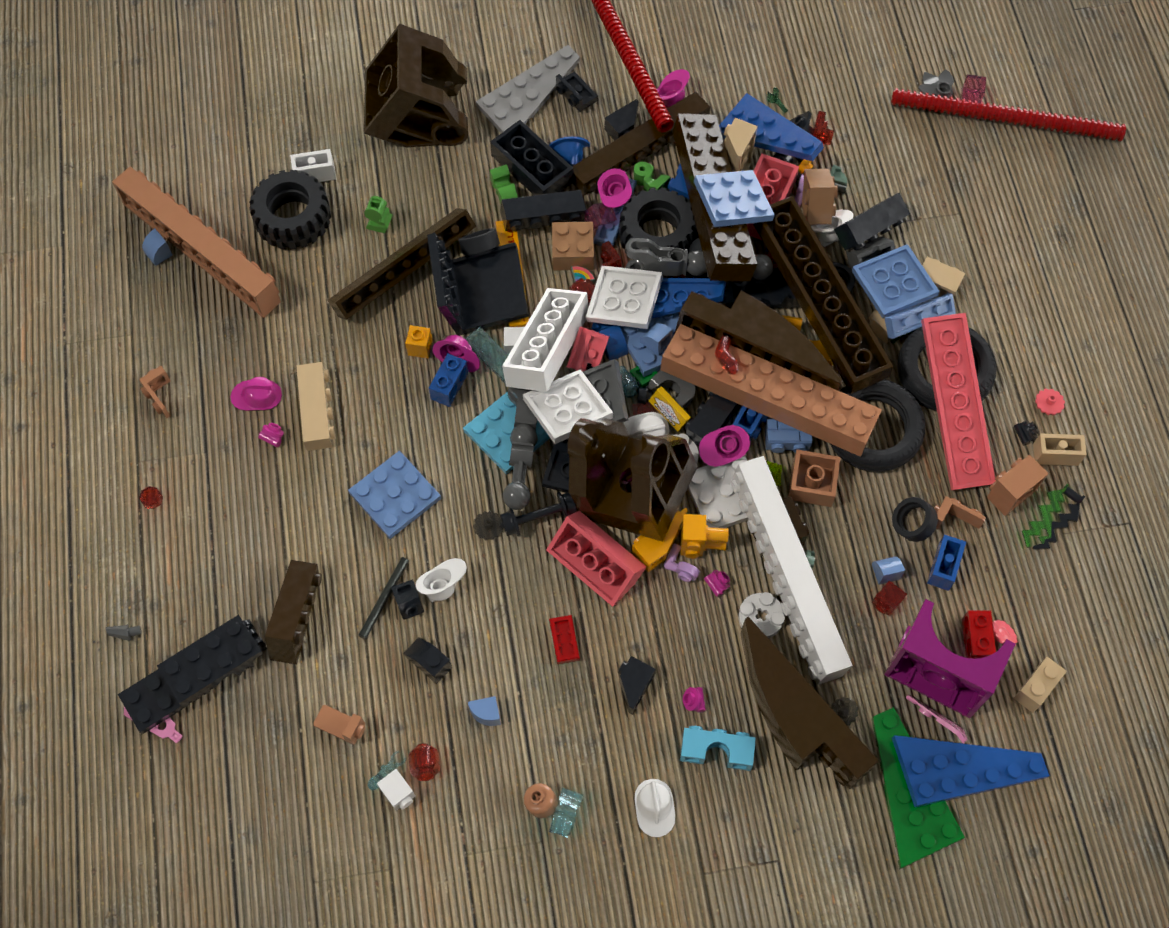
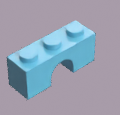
M689 726V728H684L680 761L704 764L707 750L717 747L724 750L727 754V768L751 771L754 761L756 737H750V734L745 732H737L734 735L727 734V731L722 729L705 731L700 726Z

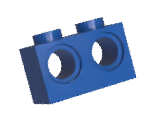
M447 353L429 386L431 400L448 407L451 406L469 373L466 360Z

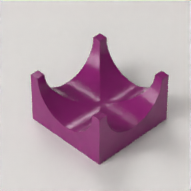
M925 599L912 626L906 628L884 675L970 719L994 694L1016 643L1006 639L997 652L984 658L972 659L956 655L948 650L937 638L931 619L934 603Z

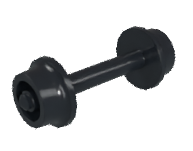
M558 492L556 493L557 504L515 517L513 509L509 508L507 512L500 514L502 522L499 527L505 530L507 536L513 534L520 536L518 525L558 512L562 513L565 520L567 516L577 512L576 504L569 493L561 494Z

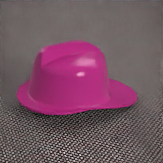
M679 69L669 73L659 85L657 91L666 108L685 98V86L690 78L687 70Z
M614 168L607 170L600 176L597 185L602 203L608 208H617L626 204L632 195V188L627 174L621 169Z
M449 335L444 340L437 341L433 346V354L441 362L449 353L466 360L468 372H475L480 367V361L472 351L470 344L459 335Z
M255 377L237 384L232 390L230 397L234 407L239 410H269L279 404L282 398V391L275 382L265 377Z
M725 426L710 432L702 438L699 444V455L703 462L709 466H723L740 459L747 453L750 446L749 435L740 426Z

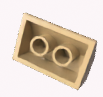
M735 118L731 125L728 124L724 132V136H726L724 145L732 172L748 170L752 161L758 127L738 118Z

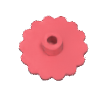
M1044 389L1036 395L1035 403L1042 413L1056 415L1061 413L1065 407L1063 396L1058 391H1054V389Z
M999 619L993 621L994 636L998 642L1003 644L1006 639L1014 643L1018 642L1017 636L1009 624Z

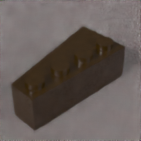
M296 560L290 561L264 636L271 661L295 665L298 663L311 608L316 598V589L320 586L322 580L318 564Z

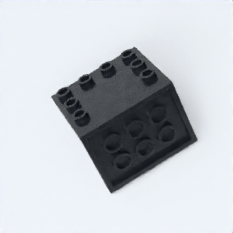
M436 233L427 235L437 307L457 335L460 336L529 317L518 248L515 242L495 247L482 253L452 259L450 250H446L444 241L440 240Z

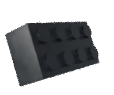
M521 120L490 141L491 156L502 166L507 164L509 173L533 195L559 193L574 182L573 167Z

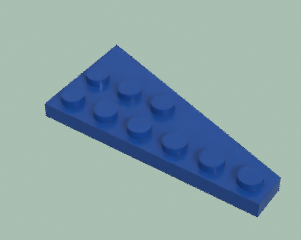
M748 93L744 95L719 125L723 139L726 138L724 132L727 125H731L735 118L756 125L758 127L754 147L813 161L824 148L822 141Z
M663 278L651 319L680 312L691 291L702 294L715 302L723 301L726 282L710 281L709 278ZM593 322L592 330L599 332L614 325Z
M896 735L892 737L914 807L1042 780L1050 776L1041 753Z

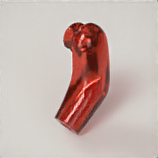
M722 336L717 344L715 356L719 364L729 374L734 375L739 371V363L729 353L730 338Z

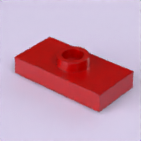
M572 615L550 618L549 623L557 665L580 661Z

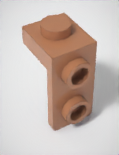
M159 366L156 369L150 370L147 375L139 379L143 386L140 390L147 400L152 398L154 401L152 406L158 414L163 413L168 418L170 414L154 393L171 381L163 367Z
M947 496L941 506L936 505L934 507L938 517L937 530L947 513L980 529L986 519L978 510L970 509L962 505L959 500Z
M327 705L322 706L313 723L314 727L353 745L362 737L365 731V722L362 717L354 713L351 717Z

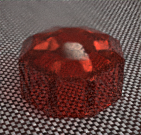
M148 486L141 490L139 499L145 508L155 509L161 505L163 496L157 487Z

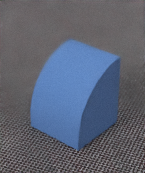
M153 229L144 239L142 248L146 256L157 266L172 256L167 242L156 229Z
M661 323L655 324L640 338V343L657 355H660L673 338L672 329Z
M897 556L872 562L879 585L900 580L905 572V568Z
M495 696L468 702L470 712L476 721L486 726L501 725Z

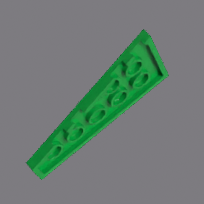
M893 707L873 716L872 725L876 746L879 751L880 768L884 778L885 795L890 822H892L900 870L964 839L965 836L945 801L914 807L892 741L894 735L910 736Z

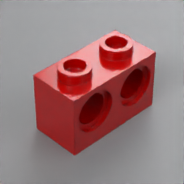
M968 610L962 618L966 658L977 659L994 654L996 648L991 610Z

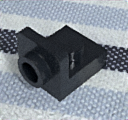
M413 579L391 587L403 620L424 613Z

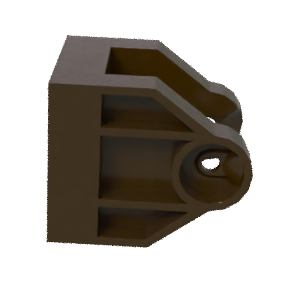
M399 23L365 69L364 134L406 148L433 145L456 146L467 140L468 117L459 111L449 98L450 96H457L461 87L467 84V68L455 58L443 39Z
M580 418L576 421L568 439L569 494L579 511L593 522L663 542L698 467L686 439L669 434L660 436L644 434L642 435V440L630 437L622 422L610 419L590 420L586 418ZM632 481V493H627L626 486Z

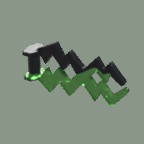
M1066 484L1063 489L1047 492L1050 505H1039L1043 521H1030L1029 524L1032 530H1022L1027 548L1030 547L1029 536H1040V529H1046L1048 536L1038 537L1042 544L1034 545L1032 549H1050L1049 542H1057L1054 529L1068 528L1067 521H1078L1080 503L1084 500L1085 496L1075 492L1069 487V484ZM1064 494L1076 504H1068L1070 513L1058 514L1060 522L1052 521L1050 512H1061L1059 502H1065L1062 495Z

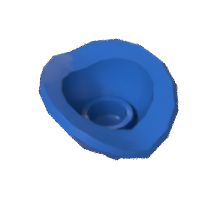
M570 136L559 138L551 142L549 146L568 164L574 166L583 160L584 148L590 147V142L582 137Z

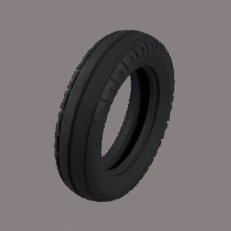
M920 327L909 335L900 349L897 361L898 375L902 386L916 398L920 405L937 411L933 386L924 379L918 367V355L926 348L923 329ZM969 328L981 401H983L990 393L996 379V360L986 340L975 330Z
M882 380L850 394L846 386L840 390V392L861 401L876 400L890 405L901 416L905 428L904 437L897 445L884 450H873L865 447L861 457L830 444L841 459L860 470L885 472L903 466L916 455L925 436V418L921 406L909 391L889 380Z

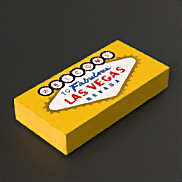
M662 386L649 399V402L677 432L691 418Z

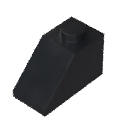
M637 99L605 117L604 130L614 141L636 128L639 106Z
M420 637L403 653L407 659L435 684L452 669L450 659L433 644Z
M633 656L630 657L628 662L624 660L618 670L620 674L619 682L628 712L632 715L653 680L656 671L655 668Z

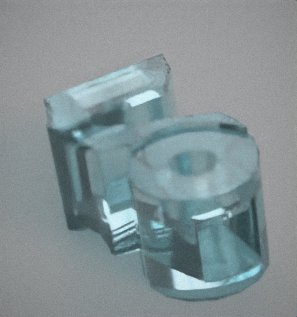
M562 788L559 797L560 802L556 807L550 826V833H556L568 839L576 821V810L581 806L584 799L582 794Z

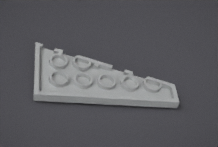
M567 45L477 100L476 107L500 133L519 120L526 124L550 98L549 95L553 90L556 91V76L560 74L564 78L569 75L580 62V56Z

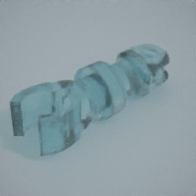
M400 751L394 752L390 758L391 760L386 765L383 764L380 767L381 770L369 779L368 788L371 790L378 789L377 783L397 767L402 766L407 758H404L400 763L396 762L393 764L396 754H399Z

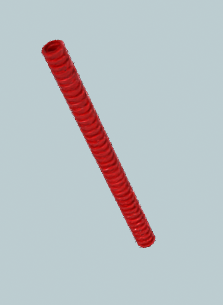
M591 0L659 132L669 131L673 127L674 121L611 1Z
M895 88L891 100L893 106L898 104L899 107L904 105L905 108L910 106L911 109L916 107L918 110L922 108L924 111L928 109V111L934 110L936 113L940 111V113L946 112V114L952 113V115L971 116V118L977 117V119L983 118V120L989 119V121L995 120V122L1000 120L1001 123L1006 121L1007 124H1011V122L1014 125L1018 123L1020 126L1025 124L1026 127L1031 125L1032 128L1037 126L1038 129L1044 127V130L1050 128V131L1056 129L1057 132L1062 130L1063 133L1068 131L1069 134L1074 132L1075 135L1080 133L1081 136L1087 134V137L1093 135L1094 138L1099 136L1100 139L1105 137L1106 140L1111 138L1112 141L1117 139L1121 142L1126 134L1125 124L1119 125V123L1113 124V122L1107 123V121L1088 120V118L1082 119V117L1076 118V116L1071 118L1069 115H1057V113L1052 115L1051 112L1046 114L1045 111L1040 113L1038 110L1033 112L1032 109L1027 111L1026 108L1021 110L1020 107L1014 109V106L1008 108V105L1002 107V104L996 106L995 103L990 105L989 102L984 104L983 101L978 103L977 100L971 102L970 99L965 101L964 98L959 100L958 97L953 99L952 96L947 98L945 95L941 97V95L935 96L933 93L929 95V93L923 94L922 92H910V90L904 91V89L898 90V88Z

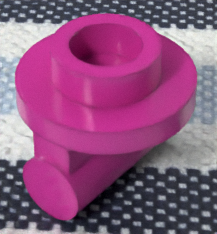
M269 423L268 425H263L258 438L278 448L284 432L279 425Z
M714 570L704 578L716 597L721 596L730 587V578L724 571Z
M689 687L685 691L683 704L688 711H706L702 687Z

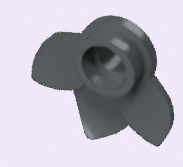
M944 70L939 77L924 72L923 84L918 87L923 94L929 93L931 95L933 93L935 96L939 94L941 97L945 95L947 98L952 96L954 78L948 70Z

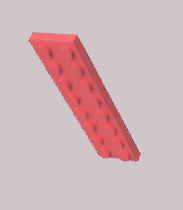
M966 313L923 318L921 323L951 491L992 485L996 480Z

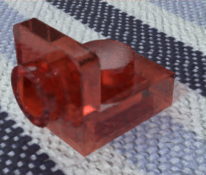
M818 111L813 136L822 141L823 144L830 145L834 130L826 129L828 121L825 120L826 112Z
M609 241L603 243L602 253L600 254L604 262L602 266L622 268V258Z
M888 581L881 591L876 594L872 604L880 613L891 616L905 599L907 593L891 581Z

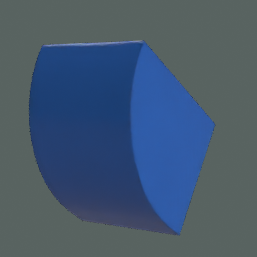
M618 325L599 331V333L610 336L604 352L609 361L628 354L625 337Z

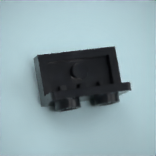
M575 71L564 78L560 74L556 76V90L559 94H563L569 104L579 112L598 101V95Z

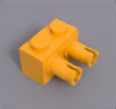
M684 514L681 527L680 555L695 559L699 556L702 557L706 549L726 551L729 529L708 527L706 525V515Z

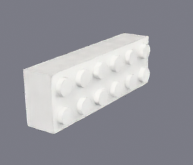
M547 288L502 366L506 387L542 392L548 391L576 339L579 327L583 326L589 308L587 292Z

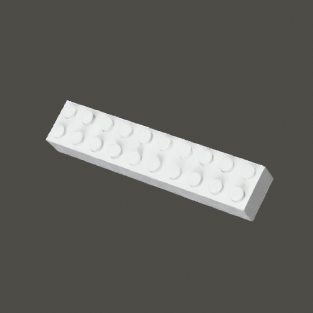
M764 456L739 463L732 478L731 487L734 493H738L740 509L743 513H746L748 528L757 539L756 547L758 552L764 556L766 572L771 574L774 580L773 588L775 593L781 597L783 613L790 619V629L793 636L798 638L800 654L802 658H806L809 665L807 668L809 676L812 680H815L817 685L842 677L852 667V663Z

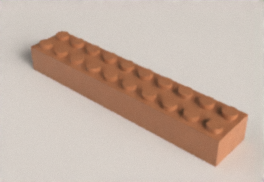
M130 166L112 181L125 207L151 228L156 229L162 237L262 318L266 317L281 303L280 292L274 284L276 281L269 273H263L254 261L250 262L246 259L243 252L239 249H233L227 239H221L213 228L203 225L198 216L189 214L188 209L183 204L178 205L169 193L166 192L164 194L160 187L154 181L149 182L140 170L136 171Z
M682 324L678 327L662 356L661 371L860 457L882 411L878 407Z

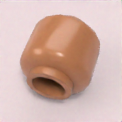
M537 783L526 790L524 805L533 816L547 818L556 811L558 798L548 785Z

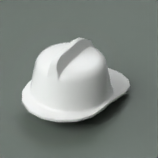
M836 210V215L832 216V224L811 225L822 246L825 247L839 240L834 228L852 219L853 213L849 210Z
M656 412L631 416L628 418V421L623 422L632 438L642 440V435L644 434L653 436L669 434L667 420Z
M453 558L439 564L418 578L416 582L417 591L427 595L431 602L449 598L454 593L456 583L466 573V563L462 559Z
M659 779L643 781L635 791V806L639 827L645 834L651 837L664 836L672 830L675 823V809L671 789L665 782Z

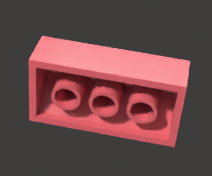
M761 153L753 171L770 205L789 197L797 179L799 166ZM747 223L749 236L762 240L753 223Z
M581 511L565 518L546 549L547 552L612 607L636 584L647 567Z

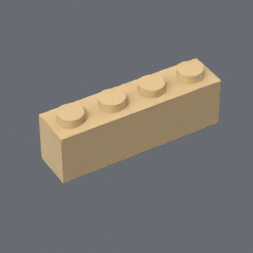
M322 362L296 365L302 435L307 451L332 448V439H336L334 426L330 424V420H334L333 409L329 407L328 401H332L331 390L327 388L326 383L330 382L329 370L324 369Z

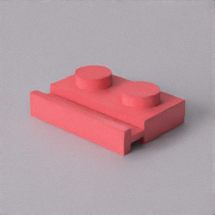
M580 326L567 367L576 371L581 369L583 372L586 370L587 363L592 364L593 367L600 365L610 336Z

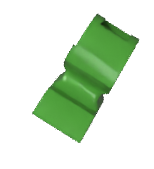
M638 162L634 166V180H637L638 185L643 186V190L646 192L650 188H655V190L667 188L668 190L671 176L660 175L659 178L654 180L653 165L647 162Z
M507 164L491 169L490 181L493 188L496 189V195H498L500 203L502 199L518 198L514 183H510V173Z
M378 196L370 197L364 212L365 217L369 219L366 229L385 233L388 229L393 215L389 212V208L386 207L387 202L383 198Z

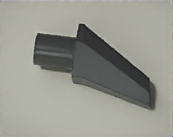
M128 624L105 627L108 636L131 641L132 636L142 634L140 625L130 628Z

